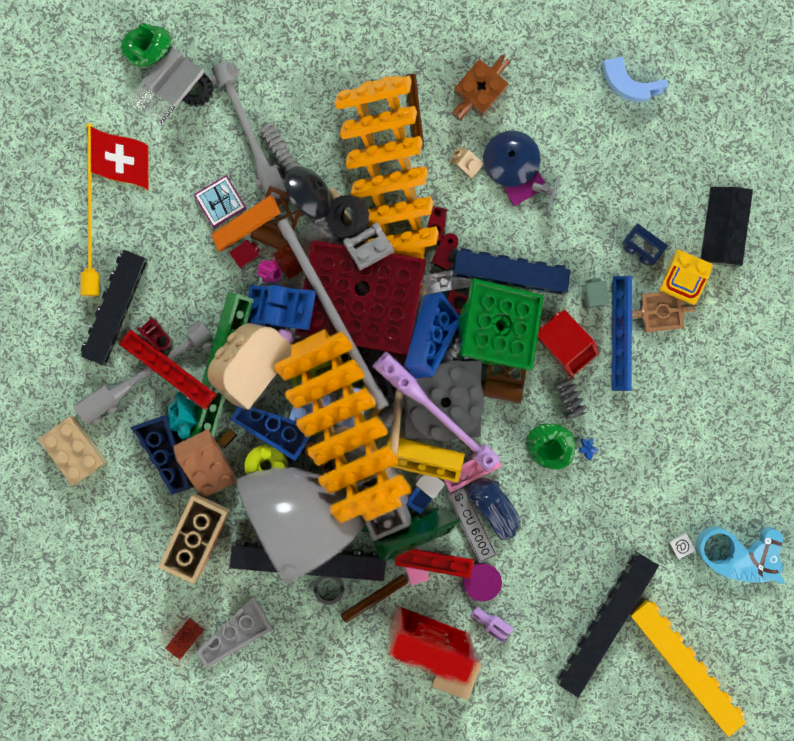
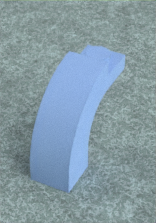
M623 57L604 60L602 63L604 77L608 85L616 94L626 100L648 102L651 99L650 93H652V96L661 95L668 88L667 79L650 83L634 81L626 71Z

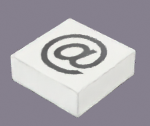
M687 533L669 541L677 559H681L696 551Z

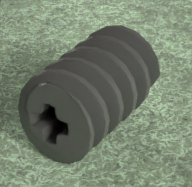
M570 377L556 383L557 387L553 389L554 391H560V394L556 396L557 399L563 398L559 405L566 406L562 411L563 413H569L565 418L566 420L587 413L583 412L587 406L580 405L584 399L577 398L581 392L574 391L578 384H571L575 377Z

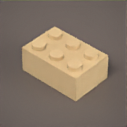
M69 416L38 439L72 486L79 484L108 463L75 416Z

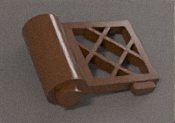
M270 185L265 198L270 196L272 192L279 194L282 202L277 203V205L283 204L287 214L281 217L277 215L274 220L266 222L251 232L250 238L286 253L287 250L291 251V247L278 225L274 222L277 221L279 223L281 219L289 217L292 228L295 230L299 217L304 216V214L299 210L291 212L287 205V202L291 201L287 192Z
M488 365L486 379L481 381L484 397L520 404L527 370L519 369L522 373L521 380L513 379L509 374L514 369L513 367L506 370L504 365H500L504 373L497 376L491 374L492 367L495 365Z

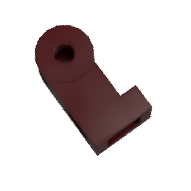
M433 206L427 227H437L439 232L437 244L439 245L448 209Z
M447 233L444 235L431 260V264L445 271L449 270L451 262L447 260L459 243L458 237L455 234Z

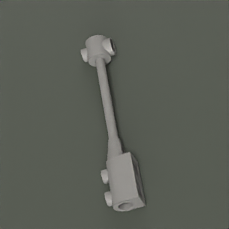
M228 61L215 65L211 69L213 74L209 75L213 85L218 84L220 88L226 87L254 152L258 179L255 180L258 189H264L266 194L271 185L286 192L285 176L281 166H271L267 157L261 151L232 83L240 75L238 68L234 62L229 63ZM271 193L276 203L282 202L279 194Z
M198 320L187 328L189 331L187 334L190 338L167 353L166 356L172 360L192 345H195L197 348L202 346L203 349H206L213 344L211 339L214 336L204 322L201 323ZM147 367L128 381L126 380L112 388L105 383L76 403L73 408L85 424L92 423V425H95L103 419L101 417L102 414L105 412L111 414L118 409L117 404L132 387L154 371Z

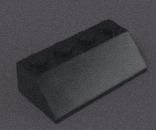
M710 187L700 259L715 265L736 268L743 266L753 189Z

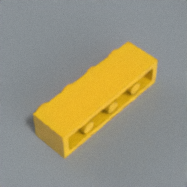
M389 436L387 446H391V436ZM399 437L397 453L399 463L391 467L458 483L465 453Z

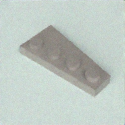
M253 596L196 652L206 669L273 630L256 598Z

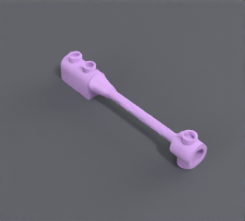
M387 352L373 365L402 394L409 396L420 404L422 403L473 450L472 458L484 470L489 471L498 463L500 457L486 444L481 446L476 444L427 398L416 382L417 380Z

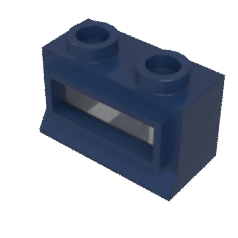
M638 223L634 225L621 243L624 245L623 249L631 255L635 253L640 257L638 260L646 266L649 264L651 266L655 265L668 247L667 244Z

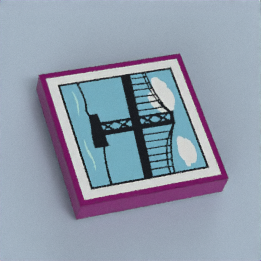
M227 175L194 194L214 228L247 209Z

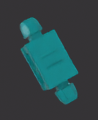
M181 391L177 392L174 396V401L168 405L170 430L177 431L179 437L185 440L190 436V429L197 425L195 402L187 399L186 395Z

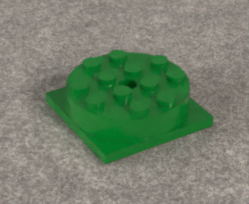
M474 278L471 279L468 301L463 306L459 317V334L461 338L459 356L476 359L488 365H504L533 371L544 295ZM496 323L499 324V330L497 329V327H496V325H495Z

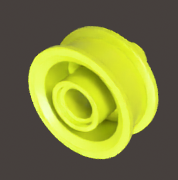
M269 444L257 446L247 455L245 460L246 475L259 470L264 471L262 462L265 460L271 463L272 468H288L286 455Z

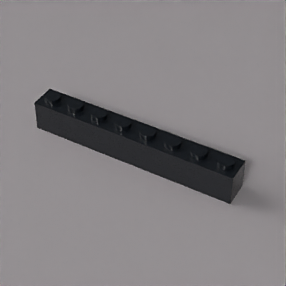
M237 539L236 542L231 543L229 569L279 573L261 541L247 543V540ZM342 549L304 575L384 581L386 561L381 562L377 551L363 553V550L352 549V552Z
M638 552L635 555L631 554L628 558L627 564L629 565L626 570H622L617 577L618 583L615 587L612 586L607 593L608 599L605 604L601 603L598 607L596 619H592L586 628L588 632L585 636L579 638L576 644L578 648L575 653H570L566 660L567 666L565 669L562 668L557 674L558 685L578 698L659 567L658 564Z

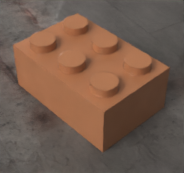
M209 429L173 446L178 463L200 496L206 498L237 482L231 464Z

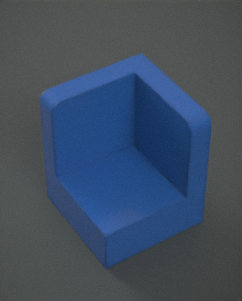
M417 486L409 496L407 505L422 514L432 498Z

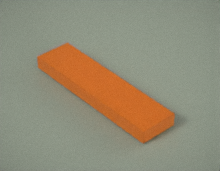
M271 195L212 233L211 235L217 250L220 252L224 251L279 215L280 210L275 198Z

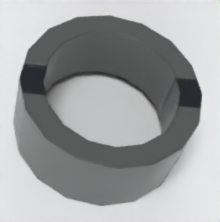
M320 576L314 584L315 597L323 604H335L341 600L344 594L345 586L341 578ZM332 578L339 583L340 593L334 599H325L320 595L318 585L323 579Z

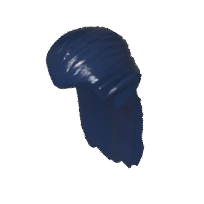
M489 478L475 480L467 492L471 502L475 503L476 508L483 512L501 540H505L506 537L513 538L516 535V529L519 528L520 517L510 500L501 491L499 481H493Z

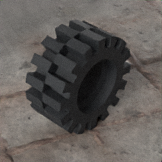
M205 73L197 81L203 86L202 93L193 96L188 92L182 99L189 106H204V103H208L210 97L212 98L213 84Z

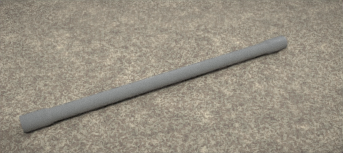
M288 219L281 220L277 225L284 238L288 241L337 333L343 331L353 344V349L348 351L351 359H354L363 370L364 378L362 379L375 399L377 409L385 408L389 405L378 388L296 238Z

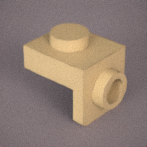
M463 147L455 150L449 161L470 178H473L484 164L469 149Z

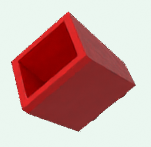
M565 309L556 313L550 322L539 328L538 341L569 377H573L600 354L592 337Z

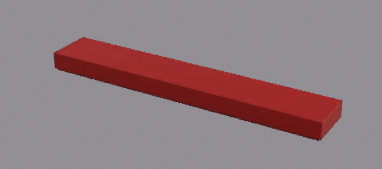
M131 329L119 343L121 347L204 410H206L217 395Z

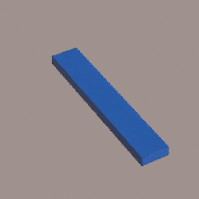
M630 275L613 276L612 391H632V276Z

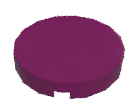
M488 563L474 564L471 579L464 578L466 592L476 601L485 602L492 600L501 590V575L495 567Z

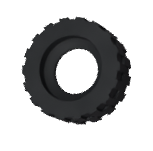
M341 195L336 197L330 204L327 219L330 230L335 236H339V238H352L367 229L369 211L363 199H360L358 196ZM347 207H350L353 211V222L349 227L345 226L343 220L344 211Z

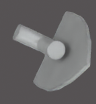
M558 175L554 188H550V185L547 183L543 185L533 184L532 190L551 196L547 213H549L561 175Z

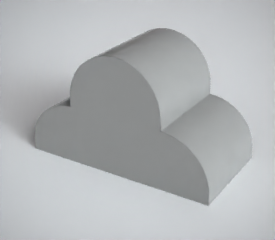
M394 468L386 469L389 479L399 475ZM377 473L355 483L359 493L378 485ZM407 494L399 497L402 504L401 507L372 520H365L374 541L410 525L411 518L406 505L408 502Z

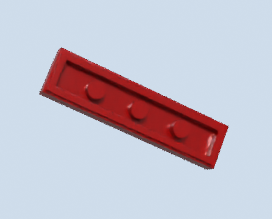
M412 549L396 556L395 566L471 579L474 559Z

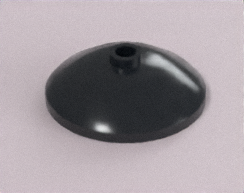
M297 166L289 170L285 176V188L294 206L304 215L313 219H322L327 216L330 204L332 203V197L324 180L316 172L305 167Z

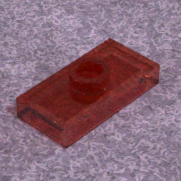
M190 617L165 649L181 660L205 629Z

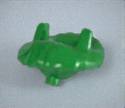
M141 23L138 28L129 31L124 36L120 48L128 62L137 67H146L164 57V54L168 52L171 36L163 27Z
M555 423L540 424L530 430L525 444L528 455L534 462L550 470H561L572 463L576 445L570 431Z

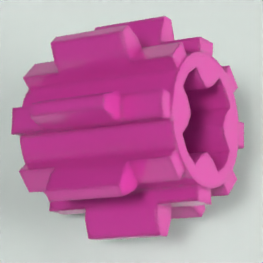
M272 259L270 261L264 260L258 265L257 274H259L258 276L262 278L263 282L268 284L270 282L275 283V281L278 282L280 277H282L283 269L278 265V261Z

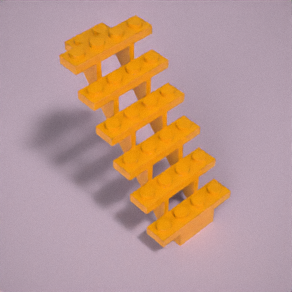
M386 76L380 80L366 81L355 89L342 90L337 93L334 103L337 110L355 106L360 119H350L343 122L340 135L343 140L361 136L366 147L348 152L345 164L348 170L366 166L371 176L368 179L355 181L352 186L351 195L360 198L372 196L377 208L368 209L369 223L367 226L372 227L371 225L376 222L380 225L384 235L394 248V253L392 254L424 259L425 248L437 244L439 232L436 226L422 229L420 217L431 214L433 200L431 196L425 198H417L415 186L426 184L428 171L426 166L411 168L409 156L420 154L423 143L420 136L406 138L404 126L414 124L417 115L415 106L401 108L398 98L399 95L410 92L412 83L410 76ZM387 98L392 111H384L373 116L369 115L367 103ZM388 129L393 130L397 141H390L378 146L375 145L373 133ZM398 159L402 168L401 172L396 171L391 174L380 175L378 163ZM403 189L408 201L386 205L384 193ZM409 220L413 231L391 235L389 223ZM374 238L364 241V244L372 241Z
M324 329L292 345L291 356L275 363V370L284 381L302 374V384L285 393L286 398L295 409L313 402L314 412L296 420L297 426L303 434L309 437L324 430L325 441L308 448V455L318 466L335 458L336 469L320 476L319 483L328 494L347 487V499L331 505V513L340 523L358 515H362L366 521H369L401 507L402 504L399 497L410 493L411 490L401 474L389 479L386 469L399 463L398 456L389 445L378 450L374 440L387 435V428L377 416L368 421L365 420L363 411L376 406L375 399L366 388L354 392L351 383L364 378L363 370L354 359L345 364L341 360L340 355L352 350L353 344L343 331L330 337ZM332 359V370L313 378L310 369ZM343 387L344 398L324 406L321 397ZM354 416L355 427L336 435L333 425ZM366 444L367 455L347 464L344 454ZM377 473L378 485L359 493L355 483Z

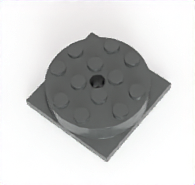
M441 361L433 377L415 378L427 398L469 437H481V415L484 408V395L481 388L480 361ZM404 362V369L410 373V371L405 366L406 362ZM404 394V439H434L438 441L458 439L422 403L420 404ZM448 397L450 401L444 407L440 405L441 399Z

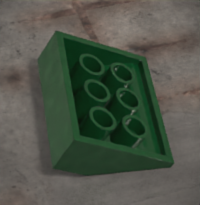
M435 508L428 512L429 515L425 517L419 515L412 518L409 526L378 540H373V544L383 563L451 533L461 523L460 518L446 508L441 510Z

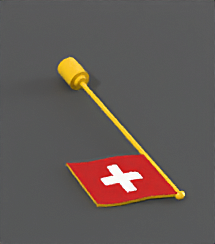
M91 123L86 124L88 140V268H85L84 272H80V296L96 297L100 296V273L92 268V173L109 180L134 184L149 191V146L133 138L100 131L93 128Z

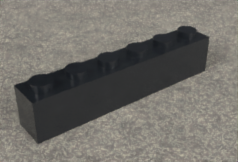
M127 250L119 253L116 260L117 268L111 272L109 281H111L109 288H106L102 295L103 303L101 306H98L95 312V317H97L95 323L89 327V338L81 347V357L100 365H107L148 259Z

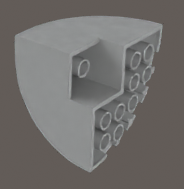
M276 467L264 471L259 470L237 479L238 489L251 522L285 584L290 583L330 559L348 545L366 525L362 515L340 523L331 513V505L347 499V490L345 488L328 494L319 483V477L323 474L294 467L279 469Z

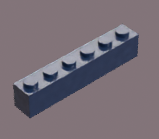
M461 248L455 253L452 276L474 278L495 284L565 295L568 292L571 270L566 269V266H547V263L540 261L529 263L524 258L512 260L506 255L495 257L491 256L488 252H479L477 254L465 248Z

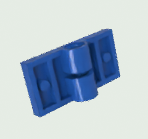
M250 285L248 297L254 299L247 324L309 330L316 292L312 290L290 289L276 285H270L269 287Z

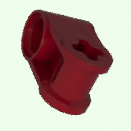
M150 316L149 320L142 327L137 328L141 335L156 349L161 351L171 349L173 345L171 336L153 316ZM162 337L167 339V344L164 347L159 345V340Z

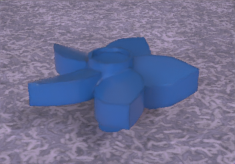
M581 438L583 447L579 449V452L584 453L587 460H591L593 454L598 452L592 446L593 438L588 441Z

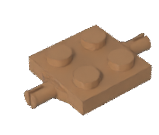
M664 292L641 294V310L632 311V314H637L632 315V319L642 318L645 333L684 328V314L686 312H696V308H692L696 306L692 304L684 305L682 300Z

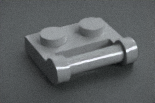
M377 222L362 233L343 240L346 249L360 270L394 253V248ZM372 235H377V238L355 249L353 247Z

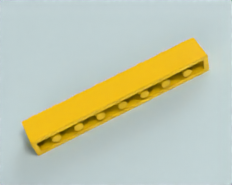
M645 599L631 611L630 616L722 731L730 737L746 724V721L742 718L745 714L738 706L734 708L730 703L733 699L726 691L722 693L718 688L720 683L714 676L709 677L706 673L708 668L702 661L697 662L694 658L696 653L690 646L685 647L682 643L684 638L680 633L672 631L670 628L672 623L666 616L663 618L658 613L660 609L655 602H649Z

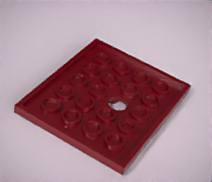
M312 240L309 261L355 346L408 355L427 260L390 254L360 270L344 245ZM305 276L303 290L314 291L307 276ZM361 281L367 282L370 286V290L365 296H359L355 292L356 284ZM316 294L309 330L295 329V336L308 338L324 329L330 337L337 334Z

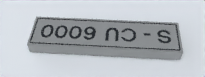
M462 486L447 493L479 562L482 563L497 556L465 487Z

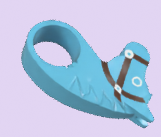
M708 527L697 537V554L710 568L719 574L744 582L760 583L774 580L785 584L780 575L784 566L779 557L783 536L778 530L772 527H765L760 533V540L753 543L748 550L732 533L721 527ZM714 534H725L730 542L729 555L724 560H709L704 552L706 541Z

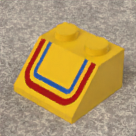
M677 249L669 261L659 291L695 306L708 281L713 264Z

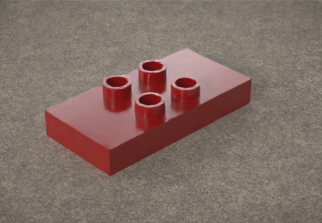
M397 606L389 629V655L406 665H417L427 669L442 679L448 681L455 680L469 686L478 662L470 634Z

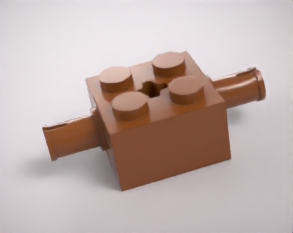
M501 55L492 67L487 66L479 59L456 85L454 93L462 99V102L452 112V115L454 117L457 116L459 121L462 120L470 109H474L483 117L507 89L509 83L500 77V74L511 62L508 58L505 60L504 55ZM482 85H483V86H484V90L481 89L480 91H478V90H477V89H478V86H482Z

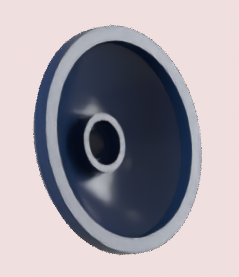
M505 131L497 134L488 142L483 154L484 168L488 176L494 182L506 187H517L529 182L536 175L540 166V151L536 142L527 134L519 131ZM510 152L515 153V156L509 157L508 154Z

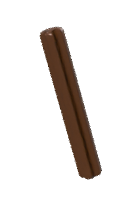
M407 74L406 76H410L412 81L410 92L408 93L409 107L415 106L417 110L415 123L411 124L413 137H421L423 142L421 149H423L424 140L416 74Z
M404 574L400 575L341 614L343 621L348 623L408 584L406 576Z

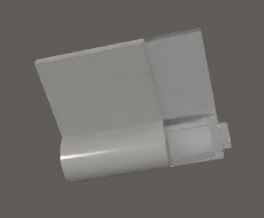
M170 46L164 57L155 63L128 96L127 100L129 102L127 105L134 111L139 109L159 125H162L205 71Z

